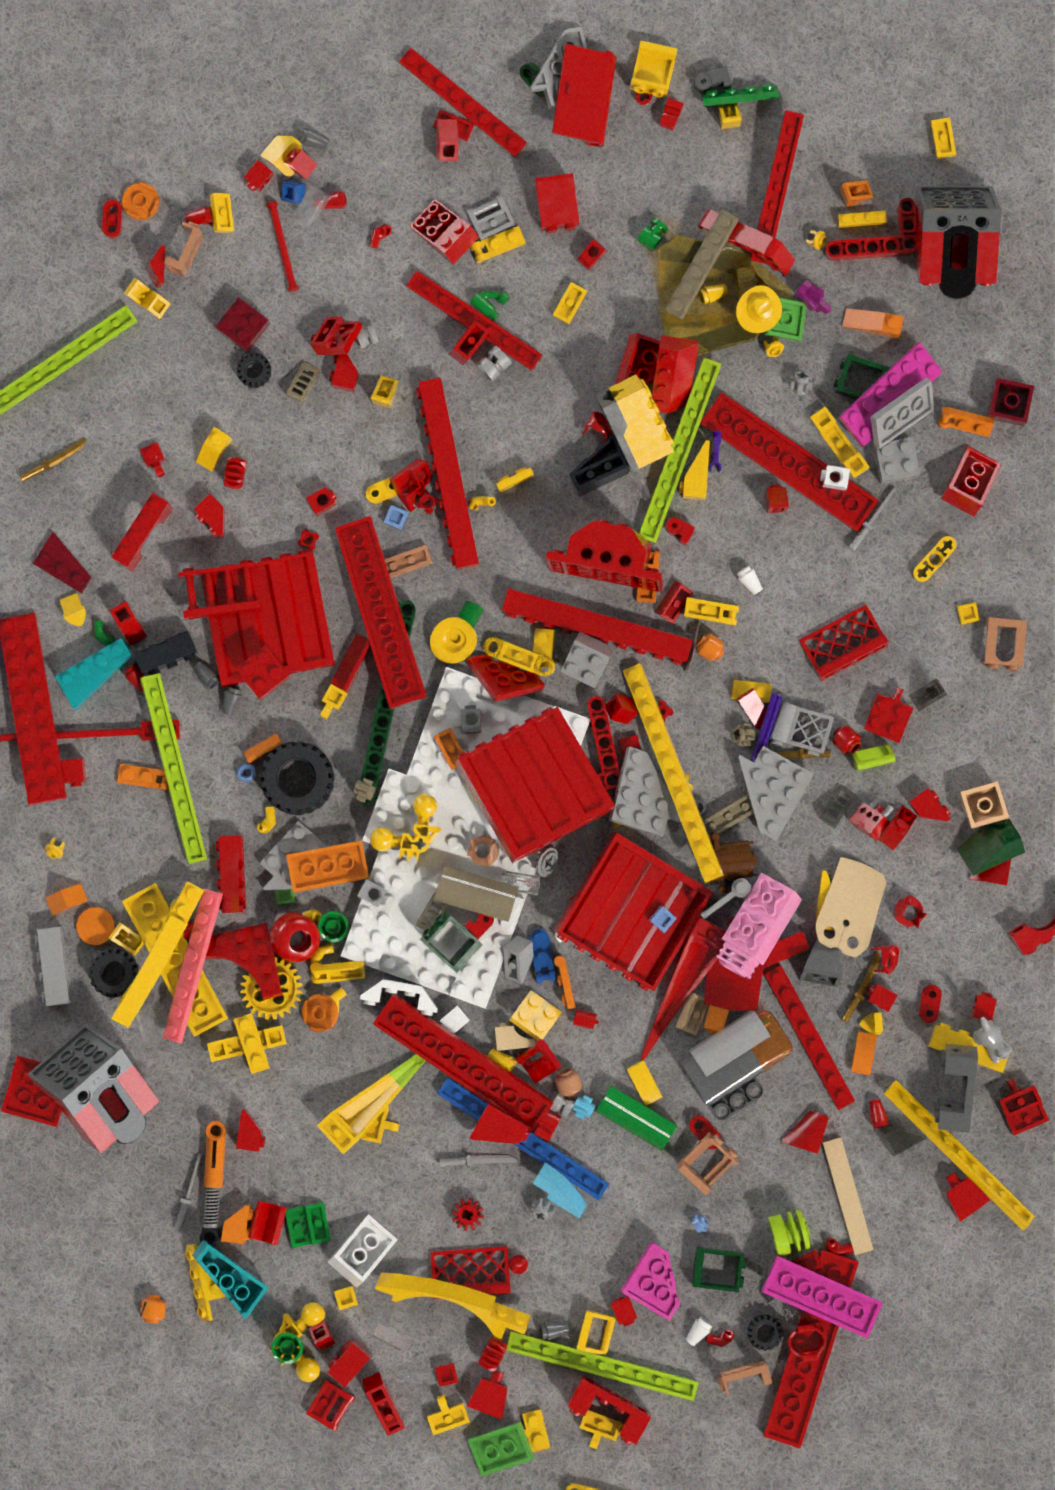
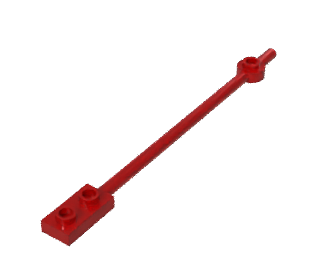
M172 720L176 738L180 740V720ZM142 721L141 728L56 731L57 739L141 735V741H156L151 721ZM16 733L0 734V742L17 741Z

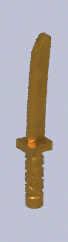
M82 438L51 459L43 460V464L20 475L22 482L40 474L42 471H50L51 467L83 448L86 438Z
M800 749V751L775 752L786 759L800 758V760H804V758H818L808 754V751H804V749ZM825 750L824 754H820L819 757L831 758V750Z
M878 952L875 953L857 992H854L853 1000L841 1018L845 1023L849 1022L860 1000L863 1001L865 998L864 994L875 974L874 970H877L880 963V954Z

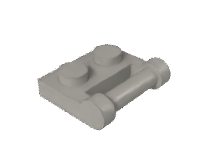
M501 194L496 196V199L473 210L472 208L466 210L480 241L515 225ZM500 206L501 210L477 220L476 216Z

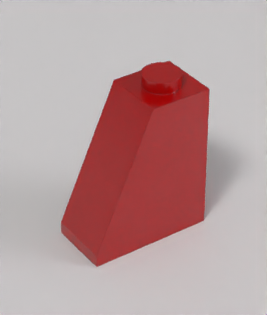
M488 1103L469 1138L478 1141L520 1144L521 1141H526L530 1132L527 1131L529 1126Z

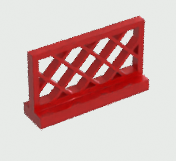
M867 605L852 611L799 640L821 682L884 649L889 643ZM865 610L868 616L867 623L856 621L857 614ZM844 621L852 623L850 632L839 630L840 624ZM854 624L865 627L863 636L852 633ZM867 628L875 629L879 636L873 639L865 637ZM825 631L835 632L833 642L822 639ZM838 633L848 636L846 645L835 642ZM850 638L862 639L860 646L856 648L848 646ZM810 639L817 640L816 650L807 648L805 642ZM821 642L831 644L829 654L818 651ZM833 647L845 648L843 655L839 657L831 655ZM817 654L828 657L826 664L818 667L815 662Z
M508 1246L430 1252L432 1279L436 1280L443 1273L449 1279L448 1283L453 1282L459 1285L454 1279L462 1272L469 1279L461 1286L489 1295L511 1294ZM496 1251H504L505 1259L500 1264L491 1258ZM482 1252L487 1259L479 1266L472 1258L476 1253ZM466 1253H473L470 1257L466 1255ZM457 1254H463L468 1259L461 1268L452 1261ZM443 1255L449 1261L440 1269L435 1264V1256ZM488 1260H491L497 1266L491 1275L482 1269ZM469 1261L478 1267L472 1276H469L463 1270ZM450 1262L459 1269L452 1278L443 1271ZM499 1268L506 1274V1282H497L492 1277ZM481 1270L488 1278L484 1283L478 1284L473 1277Z

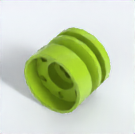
M800 1209L795 1210L796 1219H793L791 1211H788V1221L785 1222L780 1214L768 1217L769 1227L774 1235L773 1242L778 1256L791 1254V1244L795 1245L798 1252L801 1251L800 1242H803L806 1250L810 1249V1232L807 1221Z

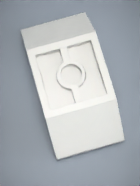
M384 979L360 996V999L364 1000V1004L375 1006L376 1002H381L383 988H386L385 992L398 994V990L405 991L406 996L417 997V994H420L417 1009L421 1010V1014L433 1016V1012H438V1007L423 986Z

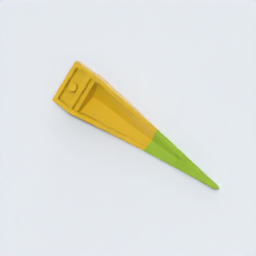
M417 1054L332 1111L317 1125L318 1128L344 1155L361 1139L426 1060Z

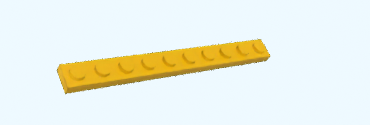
M895 1080L885 1091L884 1095L1020 1229H1026L1035 1216L948 1130H939L938 1123H935V1117Z

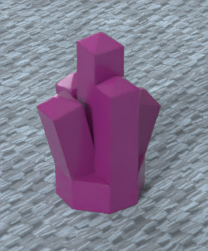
M806 280L795 292V295L802 300L810 311H816L817 313L822 311L824 314L830 313L832 306L822 299L824 298L823 289Z

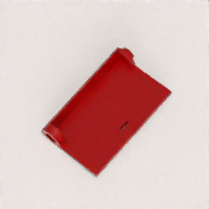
M565 44L552 134L583 140L588 146H604L617 60L613 52H600Z

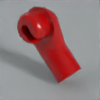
M384 224L375 228L372 231L369 247L378 249L380 240L392 233L391 226Z
M834 1238L826 1240L825 1247L831 1253L840 1256L853 1253L851 1243L841 1245Z

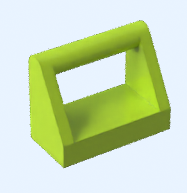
M889 744L860 750L852 754L855 771L882 766L896 761Z

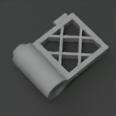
M781 702L769 739L772 740L771 743L774 745L782 746L783 743L806 749L808 754L819 757L820 754L825 752L834 717ZM800 712L808 714L812 721L801 726L798 721ZM821 718L829 720L827 728L819 731L815 722ZM813 723L818 733L808 738L803 728ZM802 730L806 739L800 743L792 741L794 733ZM820 735L823 740L821 749L813 747L809 740Z
M743 878L734 880L730 885V892L699 916L705 919L733 897L743 898L747 896L751 890L750 883Z

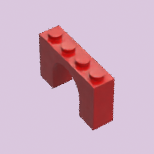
M152 492L111 558L133 573L143 557L141 550L148 536L158 523H165L174 509L170 503Z

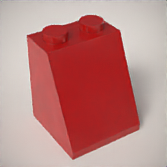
M573 173L535 178L541 230L546 231V233H555L560 228H565V231L575 230L576 226H579V215Z

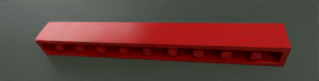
M441 378L421 381L416 391L418 399H422L423 406H420L422 418L426 417L427 424L424 425L425 435L430 436L431 443L427 444L429 455H434L435 461L431 462L433 473L438 475V480L435 481L437 492L441 491L442 499H439L440 509L445 510L446 517L442 519L444 528L449 529L450 536H446L448 548H453L454 554L450 555L452 566H456L457 570L479 566Z
M509 588L502 608V612L508 618L516 619V616L524 618L523 622L534 624L536 621L542 623V627L547 629H553L554 626L561 628L560 632L569 635L572 632H582L607 645L608 642L616 644V648L626 650L629 647L634 649V653L645 655V652L653 654L652 658L658 660L668 658L671 659V663L682 666V663H687L693 641Z

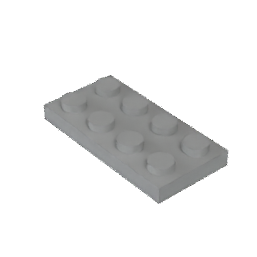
M928 378L923 379L871 416L875 447L882 448L934 411L931 380Z

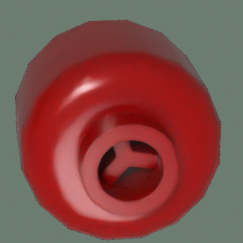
M844 726L834 731L833 744L843 754H854L861 747V736L853 728Z

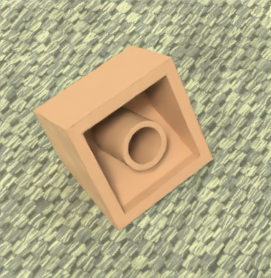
M998 781L960 792L961 802L972 829L1009 818Z

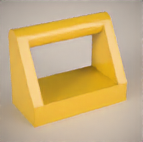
M586 1310L577 1349L606 1356L616 1317ZM593 1317L608 1320L600 1349L586 1346Z

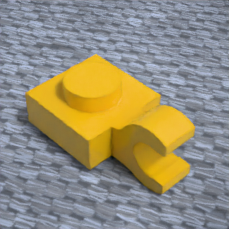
M331 684L321 700L326 704L320 714L321 717L327 720L333 708L339 711L348 693Z

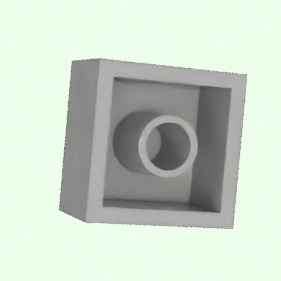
M913 437L890 441L880 449L874 446L880 484L919 477L920 471Z
M579 632L560 672L595 688L614 648Z

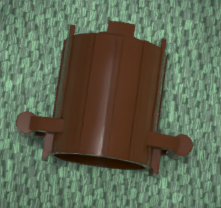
M717 832L711 833V838L713 839L712 846L724 876L709 881L710 885L718 884L717 889L719 893L725 894L724 881L758 876L757 872L753 873V866L757 865V857L754 855V851L750 850V844H754L753 840L719 844V834Z

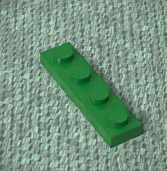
M764 84L762 87L757 88L755 86H745L744 89L738 90L736 88H727L725 91L720 92L708 90L706 93H701L704 106L779 98L777 85L774 86V84Z

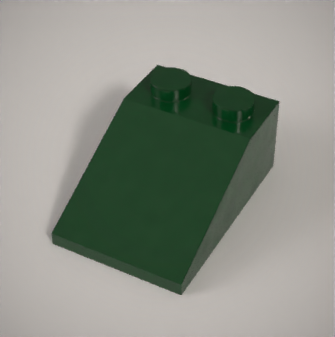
M1009 818L983 825L957 848L972 876L1025 853L1022 838Z

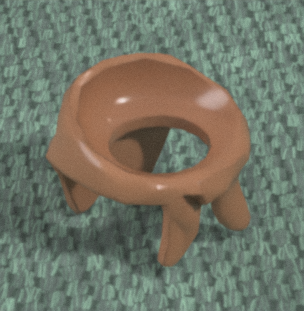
M482 836L475 840L471 838L467 856H471L472 861L476 864L489 867L497 860L499 847L496 840L491 837ZM480 843H486L490 847L489 855L485 858H479L476 855L475 849Z

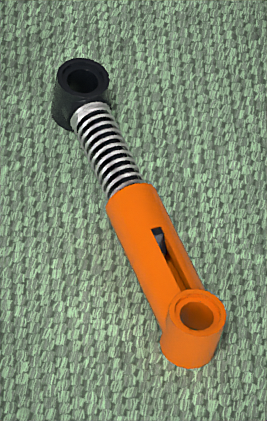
M218 1120L209 1123L206 1128L203 1185L207 1188L205 1190L207 1191L205 1193L207 1195L205 1196L207 1198L205 1200L206 1207H204L206 1208L204 1211L206 1212L204 1214L206 1217H204V1226L199 1237L200 1242L206 1241V1233H213L215 1241L208 1242L213 1247L220 1241L217 1223L219 1221L217 1219L219 1218L217 1211H219L218 1208L220 1207L218 1205L220 1204L218 1202L220 1195L218 1194H220V1188L223 1187L227 1132L225 1124ZM214 1125H218L221 1128L219 1136L213 1135L211 1131ZM215 1141H217L216 1159H214V1142H215Z

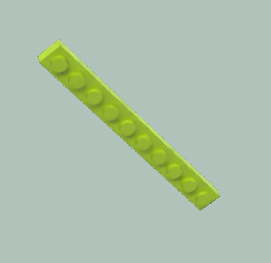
M125 305L0 391V416L137 323V319L128 306Z
M705 357L701 363L673 440L674 444L671 445L674 452L667 456L639 535L655 544L722 365Z
M160 673L142 677L140 679L187 864L207 860Z
M514 1331L510 1332L506 1351L691 1401L695 1399L699 1383L692 1379L607 1356L581 1351L577 1348Z

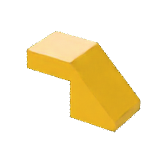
M136 278L132 280L124 292L131 300L159 319L170 306L166 299L150 290Z

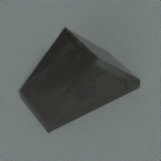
M936 678L909 695V697L920 712L947 695V693Z

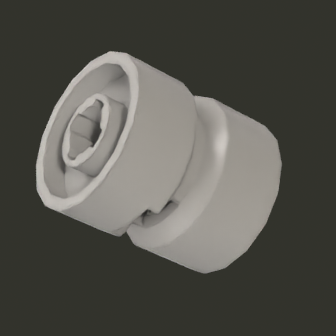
M494 346L487 352V357H482L476 363L478 369L482 373L485 372L487 374L486 377L492 382L500 375V370L504 371L512 364L510 359L497 346Z

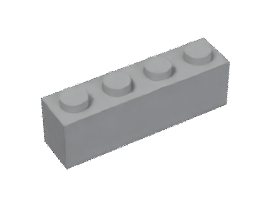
M63 927L37 929L35 943L39 945L40 953H37L38 964H41L42 972H39L40 983L44 985V991L41 992L42 1002L46 1003V1006L71 1003Z

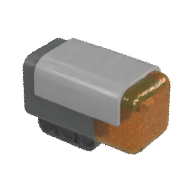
M760 1009L756 1012L751 1010L688 1050L690 1054L679 1060V1063L713 1116L718 1120H726L762 1096L763 1087L756 1076L788 1057L792 1053L793 1046L772 1012L765 1009ZM752 1085H757L759 1088V1092L755 1096L749 1094V1088ZM737 1095L741 1096L743 1099L742 1104L734 1106L732 1103L733 1098ZM719 1106L726 1108L724 1116H717L716 1109Z

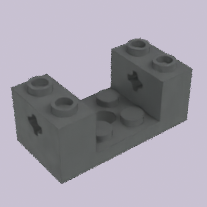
M946 1043L945 1050H941V1067H944V1074L962 1076V1088L964 1089L960 1090V1101L940 1099L939 1105H935V1123H938L939 1130L970 1132L978 1063L977 1047Z

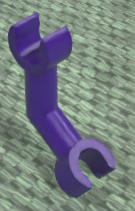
M713 431L709 472L712 471V465L718 466V473L721 471V464L719 463V448L722 440L721 431Z

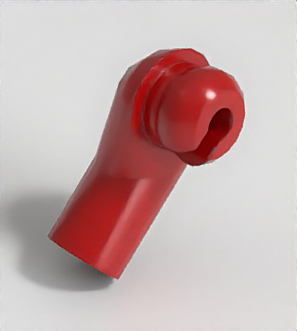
M727 1329L718 1336L708 1334L706 1343L724 1347L733 1341L734 1332L731 1329Z

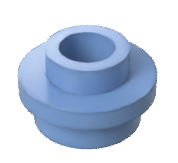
M249 763L241 764L237 769V777L242 782H251L256 776L254 766ZM245 769L250 771V775L247 777L243 775Z
M696 1214L695 1218L692 1219L694 1228L699 1233L702 1231L706 1232L709 1225L704 1215Z

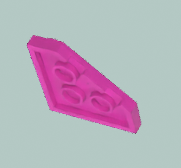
M651 1241L620 1291L670 1321L680 1303L676 1293V1284L670 1264L669 1252Z

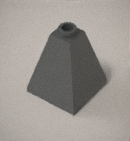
M824 930L826 938L832 939L835 936L833 931ZM817 938L799 980L837 987L842 979L838 947L829 948L820 943Z

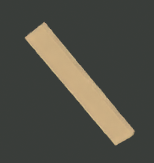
M839 1137L822 1142L854 1255L872 1251L873 1246L842 1138Z

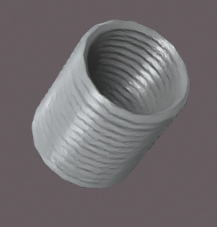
M772 1298L768 1303L785 1321H788L799 1310V1308L777 1298Z

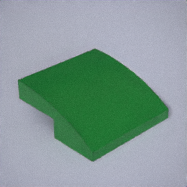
M324 1202L286 1209L285 1222L291 1248L331 1241Z

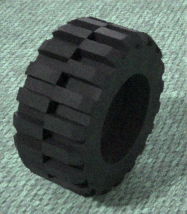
M301 741L287 742L282 746L279 745L273 752L267 755L268 758L262 764V772L260 771V785L264 796L271 805L286 814L303 815L310 814L318 808L320 809L325 801H328L330 793L334 788L335 777L332 764L320 749L312 744ZM296 760L308 763L315 772V784L311 791L298 797L287 794L282 789L279 781L282 768L287 763Z

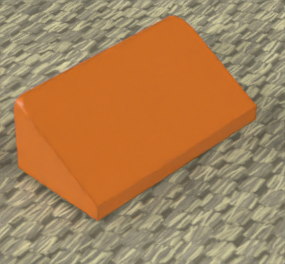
M274 734L246 750L244 755L248 763L252 764L273 752L279 745L282 746L283 743L278 735Z

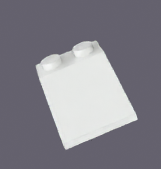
M368 1214L334 1253L328 1263L357 1288L366 1280L398 1239Z

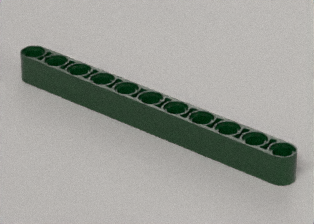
M403 601L399 606L404 622L409 627L407 632L410 639L416 608L411 601ZM406 605L413 608L412 613L409 615L402 613V609ZM383 684L380 689L360 780L363 782L368 773H373L376 776L372 786L376 787L372 800L365 803L359 801L365 806L374 803L395 711V708L382 707V701L386 699ZM386 717L388 724L385 727H380L378 725L379 718ZM376 736L384 738L382 745L376 746L373 740ZM371 755H379L380 761L378 764L373 765L370 763L369 758Z

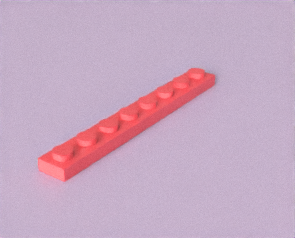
M203 889L204 892L201 896L162 1037L177 1043H182L223 896L222 893Z

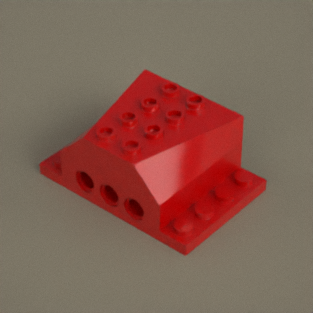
M598 519V522L592 521L570 536L566 555L561 550L552 549V552L547 551L546 561L549 570L552 572L659 593L663 591L662 573H659L658 569L648 568L652 544L632 528H629L628 524L617 523V525L609 524L610 521Z

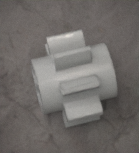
M803 371L796 372L795 377H790V390H793L797 395H805L807 390H812V377H809V374Z
M542 1197L539 1201L534 1199L530 1212L533 1213V1217L538 1221H545L547 1218L551 1220L555 1207L552 1206L553 1203Z

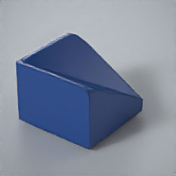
M295 180L282 181L281 200L294 204L302 203L305 198L306 183Z

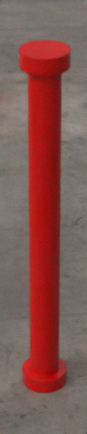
M270 202L266 206L270 210L289 285L287 289L288 292L297 291L299 286L295 282L277 210L278 203Z

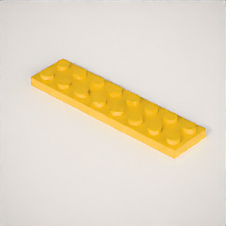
M157 883L122 901L149 953L163 927L170 908ZM183 934L161 972V976L173 998L188 947V941L184 939ZM203 969L187 1023L194 1037L229 1019Z

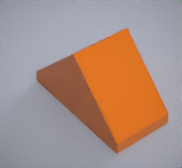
M868 180L847 182L841 185L840 192L846 208L874 198Z
M81 883L62 889L45 898L52 916L88 901Z

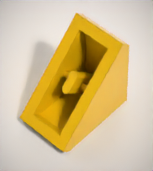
M738 104L718 105L721 129L740 127L742 120Z
M380 375L371 396L372 403L391 408L399 380Z
M121 922L109 936L110 940L135 956L144 945L140 935Z

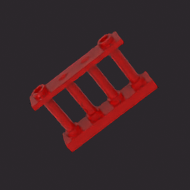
M242 560L239 561L240 564L201 570H194V568L182 569V572L178 573V577L180 579L185 578L189 602L188 610L183 611L184 619L192 620L262 610L261 601L256 600L253 595L250 569L256 568L255 562ZM232 571H243L246 593L245 602L237 603V600L234 598ZM223 573L227 601L225 602L226 605L218 606V603L215 601L212 574ZM193 577H205L208 599L206 608H199L196 604Z

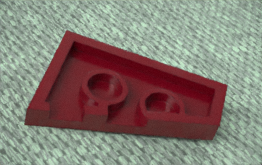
M52 531L33 564L82 594L92 577Z

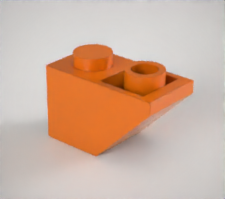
M247 1204L224 1221L221 1241L244 1245L246 1240H250L248 1238L250 1229H248L247 1222L252 1221L254 1210L251 1209L250 1204Z

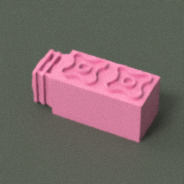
M761 873L722 938L725 941L724 947L720 949V954L716 956L719 963L737 975L750 979V975L755 972V967H758L759 964L764 965L802 901L799 895L789 887Z

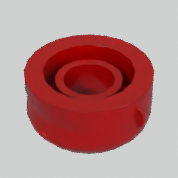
M290 912L282 915L274 922L270 931V945L273 951L286 960V962H303L311 958L319 948L320 932L315 922L302 913ZM301 930L303 935L301 942L291 946V936L296 931Z

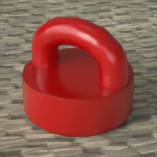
M515 1255L509 1261V1268L514 1274H522L528 1268V1261L522 1255Z

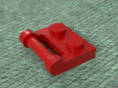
M542 1039L536 1041L534 1046L525 1052H520L515 1056L517 1063L523 1065L535 1084L562 1067L547 1043ZM537 1052L542 1053L543 1056L534 1062H531L529 1059Z
M326 1379L306 1414L331 1430L336 1431L342 1416L356 1397ZM340 1395L344 1400L332 1420H329L326 1417Z

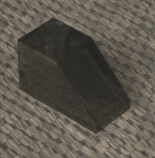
M893 1125L883 1129L884 1133L880 1135L892 1157L927 1139L924 1134L898 1126L894 1128Z

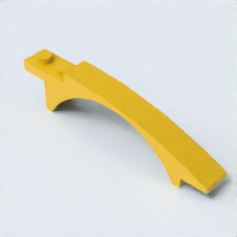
M187 881L178 898L172 900L163 927L141 969L120 998L119 1004L111 1017L112 1020L129 1028L187 927V922L204 892L203 889Z
M381 1273L375 1287L376 1290L392 1295L391 1301L396 1303L407 1298L424 1296L445 1299L459 1304L477 1315L488 1326L494 1338L499 1340L502 1339L506 1328L525 1334L531 1317L529 1314L495 1302V1296L465 1286L431 1278Z

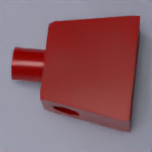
M955 1172L945 1178L951 1186L945 1194L960 1222L991 1201L970 1178L965 1177L963 1180H960Z
M495 1370L492 1372L490 1379L482 1377L470 1397L467 1407L502 1420L508 1386L501 1384L504 1373Z

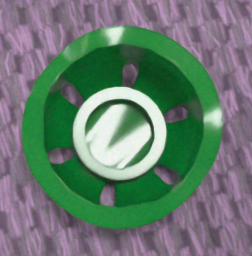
M332 911L325 913L319 919L318 929L320 935L325 940L339 942L347 935L349 923L344 915Z
M281 1333L272 1342V1354L279 1362L292 1364L302 1355L303 1343L293 1333Z

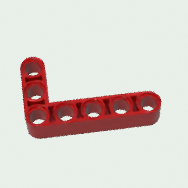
M906 197L897 206L899 236L830 241L825 248V257L830 261L914 254L918 243L915 201ZM908 204L911 207V211L905 212L901 206ZM910 223L913 229L905 230L903 224ZM905 242H912L914 244V248L907 249L905 247ZM892 243L895 246V250L890 251L885 245ZM873 244L876 247V251H868L867 245ZM855 246L857 252L854 254L850 253L848 247ZM835 247L839 253L832 255L829 252V248Z
M708 209L698 227L701 230L703 228L709 231L719 213ZM737 222L727 240L728 243L762 257L774 272H780L783 277L787 276L796 261L781 241L740 222Z
M594 696L588 701V712L601 773L597 775L606 791L617 788L618 782L616 785L611 786L607 783V777L614 775L619 781L620 772L605 702L601 697ZM597 700L601 702L602 707L600 710H593L591 703ZM596 720H604L606 726L603 729H597L595 727ZM601 738L609 740L610 745L607 748L600 747L599 740ZM607 756L611 757L614 761V764L610 767L603 764V759Z

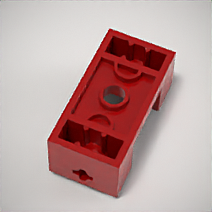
M582 1374L567 1402L569 1411L576 1416H580V1414L585 1416L594 1398L598 1396V1400L603 1404L608 1405L611 1403L619 1413L623 1415L626 1412L628 1413L619 1430L620 1440L628 1445L632 1443L637 1445L651 1419V1413Z

